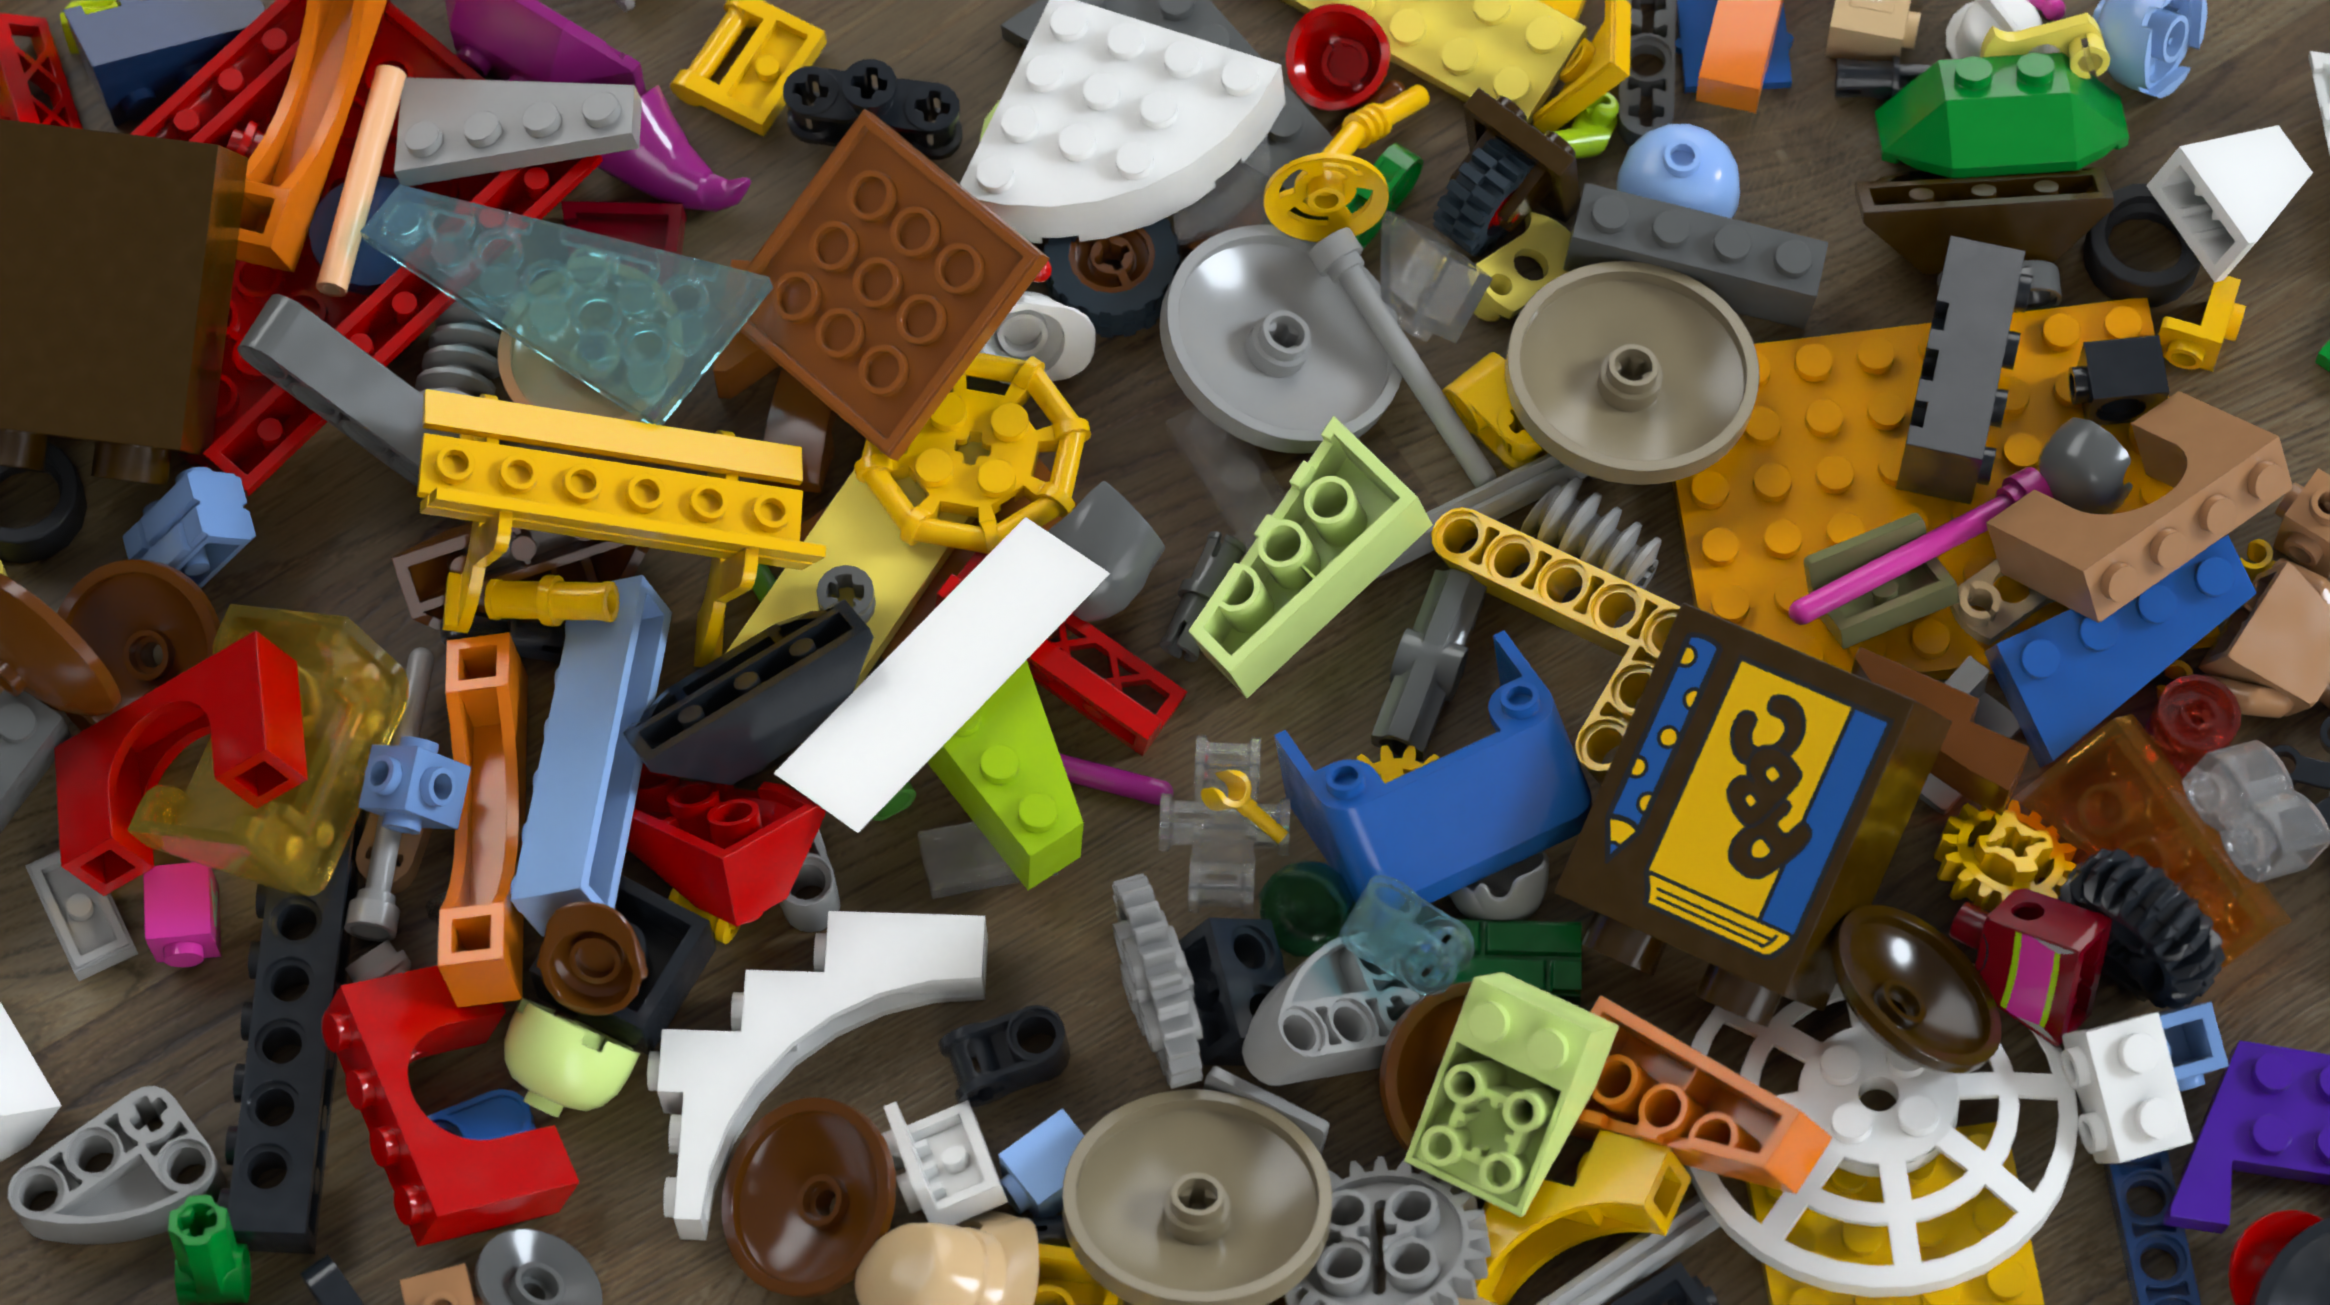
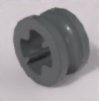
M849 565L837 566L827 571L819 580L816 591L820 611L826 610L830 604L838 602L837 598L840 597V588L850 587L853 588L855 597L862 598L861 601L853 598L852 608L867 623L873 616L876 606L873 583L868 574L858 567Z

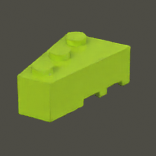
M1026 660L927 763L1025 888L1030 890L1081 857L1084 823Z

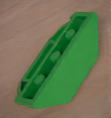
M2062 52L2028 53L2025 55L1995 57L1973 56L1963 59L1938 60L1875 111L1874 119L1882 161L1893 164L1902 161L1917 170L1948 178L2077 171L2103 158L2112 149L2119 150L2127 146L2129 133L2120 95L2092 74H2090L2091 78L2089 79L2080 78L2075 75L2070 69L2069 57Z

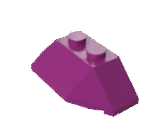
M445 0L456 56L483 78L487 75L497 81L635 85L639 96L646 92L641 63L624 52L621 53L608 45L604 40L537 0Z

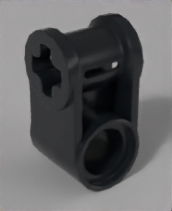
M1041 1005L1026 1006L1021 1010L986 1022L972 1023L959 1027L944 1035L938 1043L940 1053L944 1057L950 1058L959 1085L955 1093L958 1104L968 1100L971 1107L986 1105L1001 1099L1009 1093L1044 1081H1050L1061 1075L1068 1066L1070 1059V1048L1063 1021L1058 1013L1049 1007ZM1035 1034H1046L1055 1039L1052 1046L1042 1053L1034 1054L1022 1049L1025 1041ZM972 1058H977L981 1069L980 1072L974 1070Z

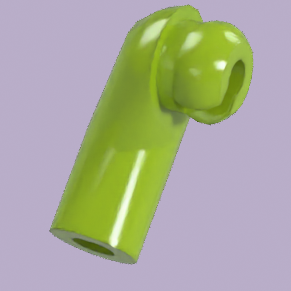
M1606 93L1579 113L1570 129L1553 132L1571 145L1575 151L1574 157L1576 159L1599 155L1606 148L1616 127L1617 114L1619 112L1618 101L1613 95Z

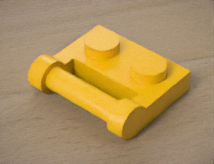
M727 0L724 5L726 14L688 70H679L670 84V89L683 102L692 106L701 105L764 137L786 105L783 98V86L787 77L797 69L813 65L827 44L825 31L763 0ZM746 27H757V30L721 83L717 84L710 79Z

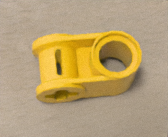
M1490 352L1447 385L1442 392L1467 430L1474 434L1505 467L1513 471L1548 454V452L1528 434L1511 405L1505 382L1506 360L1501 355Z

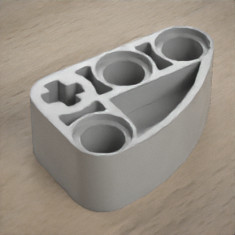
M1365 928L1346 933L1325 944L1276 984L1256 1011L1243 1043L1242 1054L1244 1062L1251 1074L1265 1084L1280 1086L1380 1068L1385 1045L1391 1031L1403 1013L1420 998L1395 942L1386 933L1377 929Z
M144 1086L132 1091L22 1167L10 1181L8 1200L24 1228L34 1237L69 1244H112L134 1241L168 1231L170 1211L184 1204L188 1196L211 1195L213 1201L217 1204L222 1188H225V1176L211 1147L176 1099L166 1089L157 1086ZM159 1117L164 1125L160 1129L150 1132L146 1124L150 1120ZM100 1153L114 1155L111 1164L105 1170L98 1173L85 1172V1167L93 1156ZM195 1164L206 1166L203 1176L198 1181L185 1185L176 1183L178 1174L185 1167ZM45 1191L58 1192V1197L50 1208L39 1212L29 1210L32 1200L37 1195Z

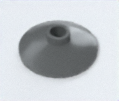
M515 1229L503 1232L486 1244L477 1259L475 1282L484 1305H602L601 1285L590 1263L573 1246L549 1233L533 1229Z

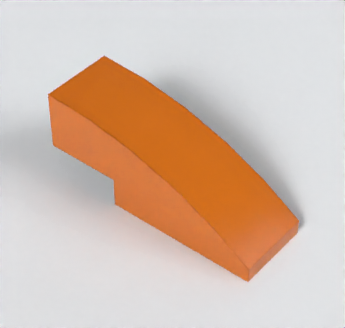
M1718 0L1698 77L1696 101L1752 113L1757 112L1784 0Z

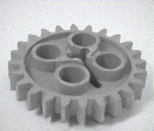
M1142 873L1114 881L1112 889L1118 922L1113 923L1112 928L1122 962L1120 964L1121 981L1131 1010L1135 1014L1140 1032L1143 1036L1146 1035L1149 1047L1153 1053L1155 1052L1157 1060L1159 1059L1163 1076L1165 1075L1168 1086L1170 1085L1171 1089L1201 1081V1078H1203L1201 1068L1203 1067L1199 1056L1200 1049L1197 1040L1203 1039L1193 1000V997H1195L1193 990L1194 981L1184 953L1181 950L1176 932L1172 925L1168 926L1163 910H1160L1158 901H1155L1153 889L1148 883L1147 876H1144Z
M1384 1156L1377 1158L1373 1171L1364 1172L1356 1160L1350 1162V1177L1341 1179L1337 1174L1328 1170L1332 1187V1215L1329 1236L1318 1262L1309 1274L1284 1295L1286 1305H1459L1457 1297L1473 1300L1477 1298L1475 1280L1485 1279L1488 1276L1485 1258L1491 1256V1247L1484 1210L1477 1209L1475 1195L1467 1191L1461 1193L1459 1187L1444 1180L1440 1181L1438 1177L1423 1170L1416 1174L1414 1173L1413 1165L1404 1160L1400 1163L1397 1170H1388ZM1384 1207V1224L1387 1233L1383 1240L1386 1291L1381 1295H1377L1378 1278L1375 1265L1379 1262V1249L1376 1233V1211Z

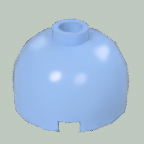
M2101 0L2094 11L2093 18L2100 27L2106 50L2110 56V65L2106 72L2122 85L2148 95L2163 98L2173 93L2185 80L2191 69L2187 66L2178 67L2186 55L2188 46L2200 49L2206 26L2207 0Z
M1667 124L1646 132L1630 146L1618 173L1617 191L1732 218L1738 208L1740 197L1738 165L1729 147L1712 132L1691 124Z

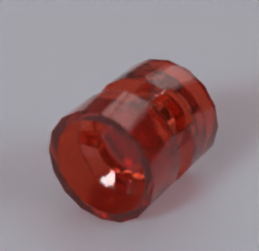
M2197 674L2179 677L2168 684L2139 736L2138 755L2142 767L2154 780L2170 788L2186 790L2200 787L2210 780L2241 725V709L2236 696L2223 683L2212 677Z

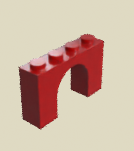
M255 630L54 747L61 867L102 896L111 893L153 869L151 806L155 790L171 762L191 743L206 735L211 734L214 779L255 809L307 781L297 661Z
M438 965L342 985L322 1017L324 1041L329 1050L336 1052L346 1075V1091L349 1101L355 1109H360L370 1133L369 1142L372 1156L377 1165L384 1167L394 1190L396 1214L404 1225L409 1226L417 1247L559 1213L579 1184L578 1177L555 1125L496 1139L472 1140L456 1136L440 1128L423 1113L416 1103L409 1086L408 1065L426 1056L486 1043L506 1012L502 1002L457 1007Z

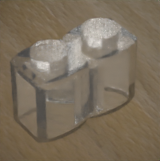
M2258 740L2207 752L2182 780L2186 797L2194 811L2207 825L2220 832L2223 846L2231 861L2246 877L2256 883L2307 869L2330 844V830L2320 811L2307 797L2294 791L2291 777L2281 759L2271 748Z

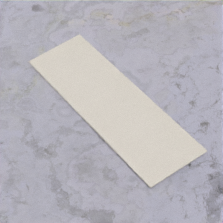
M1025 517L808 737L774 774L859 833L1110 573Z

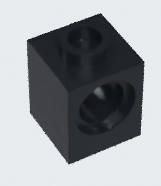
M2159 335L2083 343L2078 365L2069 368L2068 382L2072 404H2082L2085 420L2093 421L2099 426L2131 423L2168 398L2169 386Z

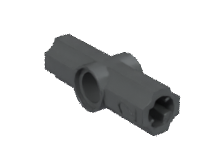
M1453 568L1445 571L1435 570L1413 629L1407 628L1399 643L1389 680L1392 684L1386 699L1382 703L1371 735V744L1380 749L1381 746L1388 745L1394 758H1403L1408 745L1415 746L1416 760L1423 761L1446 701L1451 702L1457 692L1468 658L1469 648L1467 644L1484 606L1487 586L1479 583L1471 574Z

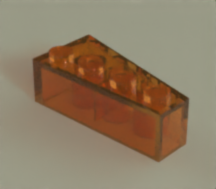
M2133 714L2110 720L2013 797L2029 811H2035L2058 830L2057 833L2076 849L2081 848L2090 856L2096 854L2102 848L2111 851L2116 849L2124 850L2132 858L2136 855L2143 857L2148 865L2154 869L2162 868L2165 876L2174 883H2181L2182 890L2190 898L2198 900V908L2201 912L2212 918L2214 924L2211 929L2220 934L2223 941L2221 948L2226 957L2221 964L2223 968L2243 960L2293 922Z

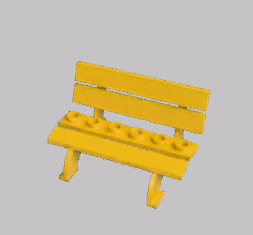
M425 389L423 394L422 428L457 433L460 436L459 438L424 433L421 444L417 497L424 498L420 503V513L473 521L464 570L462 574L449 572L447 576L442 630L461 633L469 632L477 610L485 569L507 552L512 527L712 557L705 597L697 614L694 666L704 667L722 656L726 603L753 588L758 564L803 570L811 566L812 563H816L826 557V545L800 542L802 490L738 481L739 476L800 486L803 481L802 447L736 437L733 432L718 430L714 434L498 400L497 396L481 394L480 397ZM499 440L706 471L707 476L500 445Z

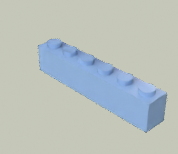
M643 575L611 581L615 582L618 587L620 600L619 612L614 622L566 620L565 623L566 637L560 666L555 671V690L549 718L546 719L544 724V743L539 767L533 776L534 791L528 819L522 829L520 858L516 875L511 881L512 903L542 937H545L548 920L554 912L569 903L595 902L615 909L643 761L627 742L623 732L631 724L639 722L644 711L656 699L672 617L671 610Z

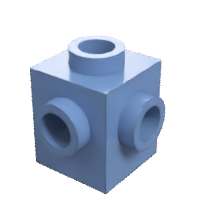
M402 736L399 745H372L358 808L382 816V827L400 833L420 834L421 828L458 830L471 766L437 754L439 744L418 737Z

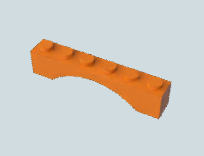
M307 0L300 42L287 86L263 139L248 160L236 252L238 260L292 273L295 272L387 0Z
M510 632L447 640L445 694L453 760L471 766L458 830L455 829L454 858L450 884L446 898L439 910L438 967L457 1007L522 1000L524 915L515 908L511 901V881L517 872L522 848V829L525 824L528 675Z

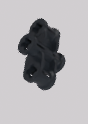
M876 59L860 60L853 63L846 71L805 66L790 74L783 86V98L788 108V127L793 136L799 141L808 144L836 147L864 109L875 114L929 160H943L952 156L959 149L963 141L962 125L958 119L960 116V102L956 93L950 87L938 82L897 79L889 65ZM871 75L877 77L878 87H873ZM813 82L818 83L819 92H814ZM934 98L939 99L940 108L935 107ZM806 119H811V129L807 127ZM928 135H933L934 145L928 143Z

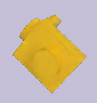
M2227 276L2223 281L2213 283L2201 325L2168 316L2163 318L2158 335L2164 358L2171 364L2183 369L2202 368L2213 372L2223 339L2235 342L2242 323L2246 306L2234 303L2241 279Z

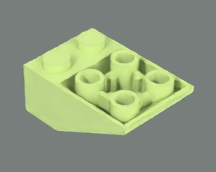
M1504 972L1474 977L1404 1161L1519 1217L1524 1216L1597 1085L1619 1025Z

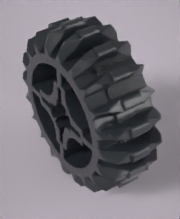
M2102 848L2084 862H2080L2067 875L2068 880L2059 889L2060 896L2057 898L2058 900L2113 919L2101 975H2108L2116 981L2119 989H2128L2133 992L2139 1001L2146 1002L2149 1000L2155 1007L2176 1009L2183 1007L2185 1004L2190 1005L2197 996L2202 997L2215 983L2214 978L2222 970L2221 964L2226 959L2221 948L2223 941L2220 934L2211 929L2214 924L2212 918L2201 912L2198 908V900L2190 898L2182 890L2181 883H2174L2166 877L2162 868L2154 869L2148 865L2143 857L2136 855L2132 858L2124 850L2116 849L2111 851Z

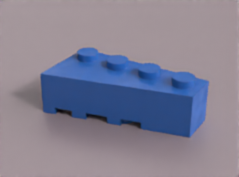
M2227 535L2100 623L2070 609L1995 644L1986 650L1984 654L2041 768L2057 759L2257 592L2229 535Z

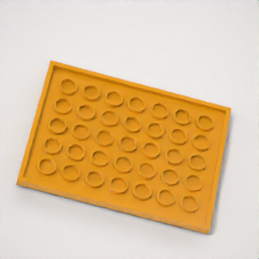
M2132 298L2012 314L2009 331L2019 332L2021 335L2013 370L2001 368L1997 388L2009 390L2001 428L1989 426L1986 446L1997 448L1989 486L1976 483L1971 505L1896 489L1931 323L1754 344L1759 363V387L1752 415L1745 432L1736 445L1715 464L1690 477L1672 482L1694 607L1850 673L1852 672L1855 655L1859 647H1862L1935 680L1949 679L1969 655L1990 670L1989 674H1993L1984 654L1986 650L1999 642L2070 610V608L2057 601L2049 603L1995 642L1987 645L1974 639L1960 627L1949 606L1843 649L1820 617L1805 625H1798L1789 617L1790 605L1808 594L1803 561L1808 555L1912 513H1918L1925 522L1926 533L1996 498V491L2002 487V482L2006 477L2026 467H2032L2039 471L2038 457L2050 437L2062 424L2072 417L2084 419L2082 404H2072L2068 382L2069 368L2078 365L2083 343L2155 336L2148 298ZM2131 423L2100 425L2118 440L2131 458L2130 465L2124 474L2123 485L2130 482L2133 488L2123 504L2112 514L2144 507L2162 498L2173 489V487L2146 475ZM1988 530L1937 556L1941 564L1956 581L1957 587L1997 559ZM2006 575L1998 578L1993 583V586L2000 593L2001 599L2005 602L2018 603L2025 600L2029 595V588ZM1970 606L1977 611H1986L1981 606ZM2218 626L2190 649L2211 647L2220 634Z

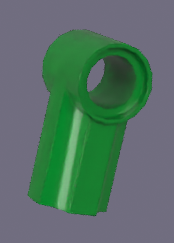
M211 1195L188 1196L184 1204L170 1211L168 1225L169 1236L176 1256L175 1289L179 1305L248 1303L251 1292V1262L247 1244L236 1243L227 1209L219 1207L213 1201Z

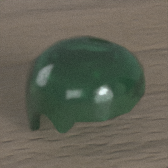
M1302 860L1285 865L1269 878L1258 896L1261 906L1260 918L1272 920L1279 948L1295 957H1310L1328 942L1346 933H1350L1355 923V902L1345 880L1338 871L1324 862Z

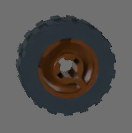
M1167 218L1152 225L1105 239L1079 241V236L1048 238L1049 242L1048 245L1045 244L1044 254L1050 258L1048 261L1052 267L1051 275L1046 280V288H1048L1051 299L1062 305L1075 308L1087 315L1093 323L1095 333L1100 334L1104 338H1112L1113 335L1123 334L1124 337L1135 335L1136 331L1143 328L1147 330L1156 324V320L1160 317L1162 302L1167 288L1181 265L1177 234L1172 233L1171 223ZM1112 259L1121 262V269L1114 270L1112 265H1107L1104 262Z

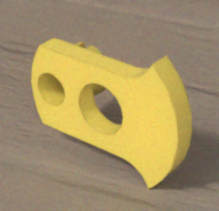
M2088 13L2014 32L2002 31L1992 26L1983 40L1980 57L2025 55L2039 45H2053L2059 49V52L2069 57V65L2072 72L2084 79L2091 78L2089 71L2095 70L2097 76L2102 75L2110 65V56L2106 50L2100 27ZM2087 38L2089 46L2083 48L2081 39Z
M1530 212L1525 218L1526 230L1522 235L1474 265L1469 274L1474 286L1469 297V306L1472 312L1485 321H1497L1500 318L1499 315L1510 319L1521 312L1526 303L1538 290L1560 275L1567 273L1568 271L1563 270L1571 232L1566 227L1545 215ZM1518 256L1533 258L1542 267L1544 277L1540 280L1524 278L1517 272L1514 266V258Z

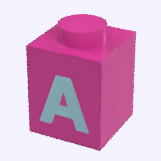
M209 861L159 865L144 873L145 940L156 962H165V964L173 967H192L201 964L204 958L221 957L219 883Z

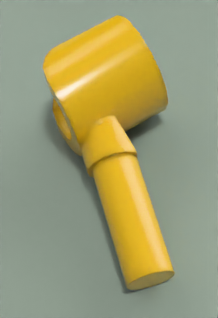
M1239 770L1216 772L1215 775L1228 788V797H1226L1224 792L1215 787L1204 788L1201 790V798L1204 804L1215 811L1234 808L1244 818L1247 817L1279 844L1288 834V831L1261 809L1257 802L1250 797L1252 787L1247 775Z

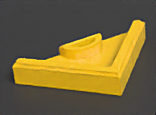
M1605 0V21L1592 42L1585 37L1582 38L1559 75V79L1565 83L1558 96L1535 112L1532 117L1533 125L1545 134L1548 130L1557 131L1630 76L1631 4L1627 0Z

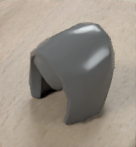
M1102 481L1092 489L1072 512L1047 531L1110 573L1072 612L1074 616L1083 621L1094 622L1104 620L1123 611L1143 589L1149 573L1165 550L1163 542L1149 523L1106 481Z

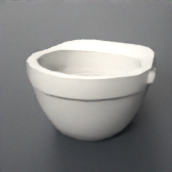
M1025 291L980 353L1027 360L1034 356L1045 363L1044 371L1051 381L1068 379L1083 371L1091 362L1095 350V329L1088 316L1077 309L1062 305L1038 292Z

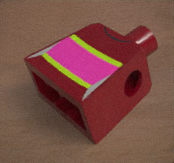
M2020 888L2015 889L1990 913L1970 902L1965 903L1952 922L1950 936L1978 951L1975 968L1988 985L1997 1007L2049 1043L2059 1047L2063 1043L2062 1035L2075 1031L2092 1014L2113 919L2041 893Z

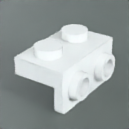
M2159 1012L2147 1013L2097 1028L2073 1031L2062 1035L2065 1050L2061 1053L2062 1070L2068 1084L2076 1089L2082 1115L2078 1118L2080 1138L2086 1150L2093 1154L2096 1163H2122L2193 1142Z
M968 1100L910 1125L906 1124L896 1101L884 1106L891 1130L882 1133L890 1149L895 1170L906 1168L907 1172L896 1176V1180L910 1213L923 1209L929 1223L956 1225L1008 1202L978 1121Z

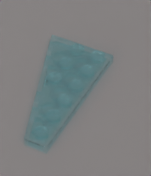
M398 185L361 230L367 244L643 422L662 426L773 289L770 277L403 185Z

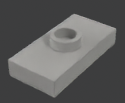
M60 850L25 865L78 981L138 954L111 893L102 896L62 868Z

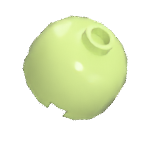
M522 998L510 1020L504 1039V1060L512 1078L528 1089L523 1101L559 1118L564 1107L589 1111L604 1106L618 1095L628 1080L640 1053L634 1051L632 1047L576 1019L573 1021L558 1014L554 1016L556 1010Z

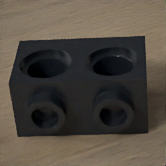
M1209 917L1179 940L1181 950L1184 953L1194 981L1193 990L1195 997H1193L1203 1035V1039H1199L1197 1042L1203 1065L1246 1066L1242 1054L1246 1034L1251 1020L1262 1001L1275 985L1286 977L1283 956L1278 946L1271 919Z

